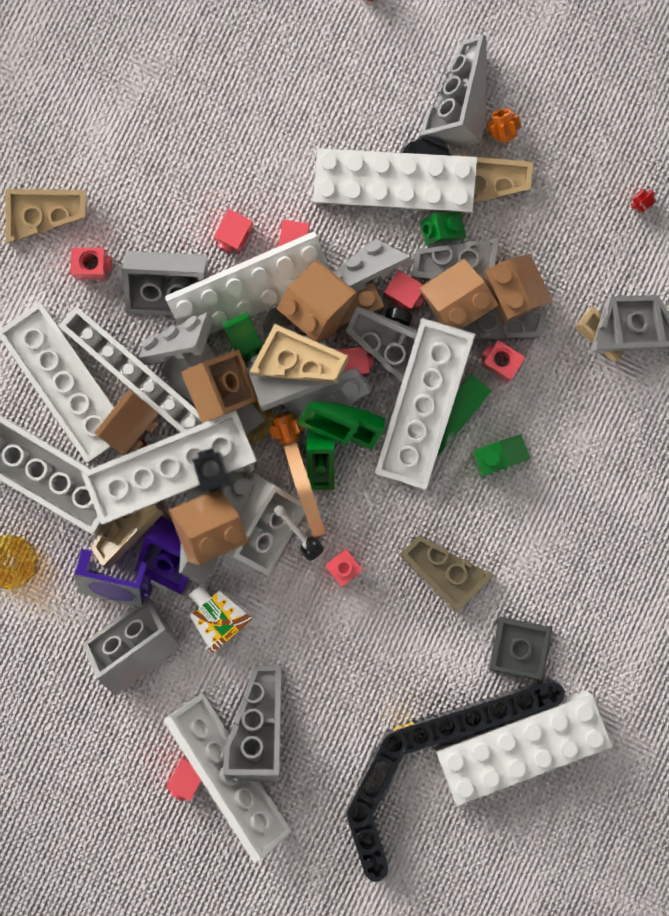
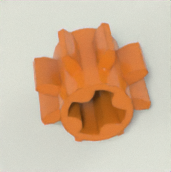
M507 108L492 113V121L486 123L489 135H492L493 139L497 138L498 142L513 140L517 136L516 129L522 128L519 116H516L515 112L511 113V110Z
M292 412L273 417L274 424L268 427L272 439H279L280 444H287L300 439L298 433L304 430V427L297 424L299 418L294 419Z

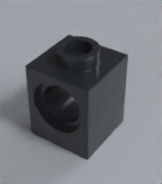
M213 448L198 452V458L192 459L203 493L231 485L220 451L214 452ZM209 462H215L218 465V473L214 477H207L204 474V467Z

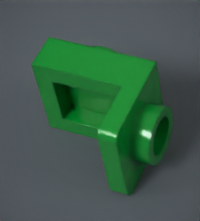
M435 212L421 220L422 234L426 246L433 245L439 241L462 240L466 237L461 212Z

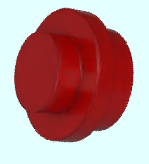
M645 189L640 190L632 197L634 202L630 207L633 210L636 209L639 213L646 211L657 200L654 197L655 192L652 189L648 191Z

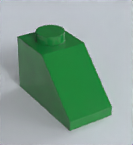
M247 312L222 323L234 350L239 349L243 360L245 359L246 362L250 361L252 357L260 353L263 346Z
M307 429V476L311 489L335 490L334 440Z
M521 434L471 452L480 478L530 459Z

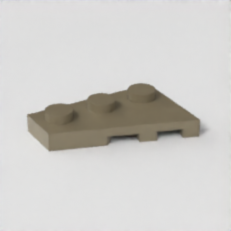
M420 535L399 554L455 613H458L494 576L493 573L473 565L472 562L448 552L447 549Z

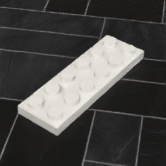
M317 148L313 202L318 204L473 213L477 157Z
M314 231L165 296L178 325L186 322L192 316L198 317L207 312L213 319L209 332L210 335L224 329L222 323L247 312L248 316L251 317L279 305L287 287L314 261L318 260L329 270L330 268Z
M38 302L0 329V339L83 459L89 464L112 448L94 432L113 410L114 405L41 302Z
M424 318L421 319L375 474L425 490L427 489L475 334Z
M232 411L82 472L81 475L101 525L200 486L192 459L198 458V452L211 448L214 449V452L220 451L228 474L256 463L257 460L237 411ZM209 462L205 465L204 474L207 477H214L218 473V465L215 462Z
M201 693L163 721L249 856L256 863L277 846L291 830L260 781H248L223 776L224 746L229 733L204 694Z

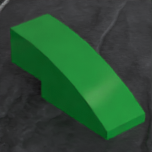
M472 374L469 375L457 390L437 456H439L492 391Z
M309 402L297 424L347 446L349 441H352L372 450L384 432L385 418L347 405L329 402Z

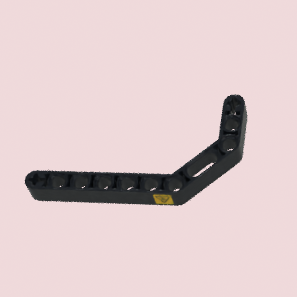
M544 679L387 730L374 751L346 808L347 820L365 876L370 881L378 882L383 880L388 874L387 857L373 815L404 755L555 707L564 700L565 692L563 687L554 680ZM549 686L556 690V692L552 693L553 698L551 699L546 695L537 698L534 693L536 690L540 695L548 692ZM523 694H529L531 697L530 704L525 708L519 707V697ZM498 702L504 703V713L500 716L493 715V705ZM470 711H477L479 713V720L475 724L466 723L465 718ZM445 719L453 721V729L446 733L440 731V723ZM417 728H425L428 731L427 737L422 741L413 738V733ZM392 736H398L402 739V744L397 749H391L387 746V741ZM379 761H386L390 765L389 770L378 791L374 794L367 793L364 790V786L375 764ZM361 806L367 812L364 817L355 818L352 816L351 811L353 808ZM365 833H370L375 839L373 843L365 845L361 843L360 837ZM375 853L377 864L380 867L376 871L371 863L370 854Z

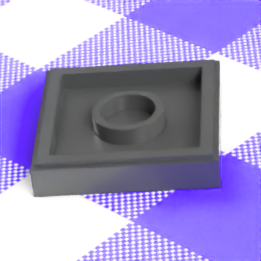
M498 616L488 670L542 681L553 627Z

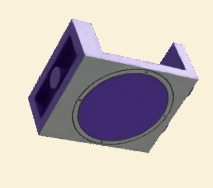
M81 550L74 572L80 594L143 607L145 599L149 600L153 584L150 583L151 574L148 573L147 563L141 562L136 582H130L96 574L97 568L93 551Z

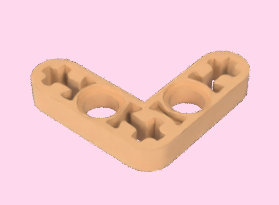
M297 442L283 444L312 536L317 538L326 535Z

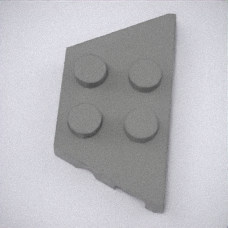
M658 295L611 296L606 299L591 348L592 352L669 349V314Z

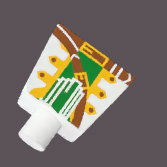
M200 585L189 594L199 607L190 617L212 653L218 650L254 618L222 590H219L211 597L204 587Z

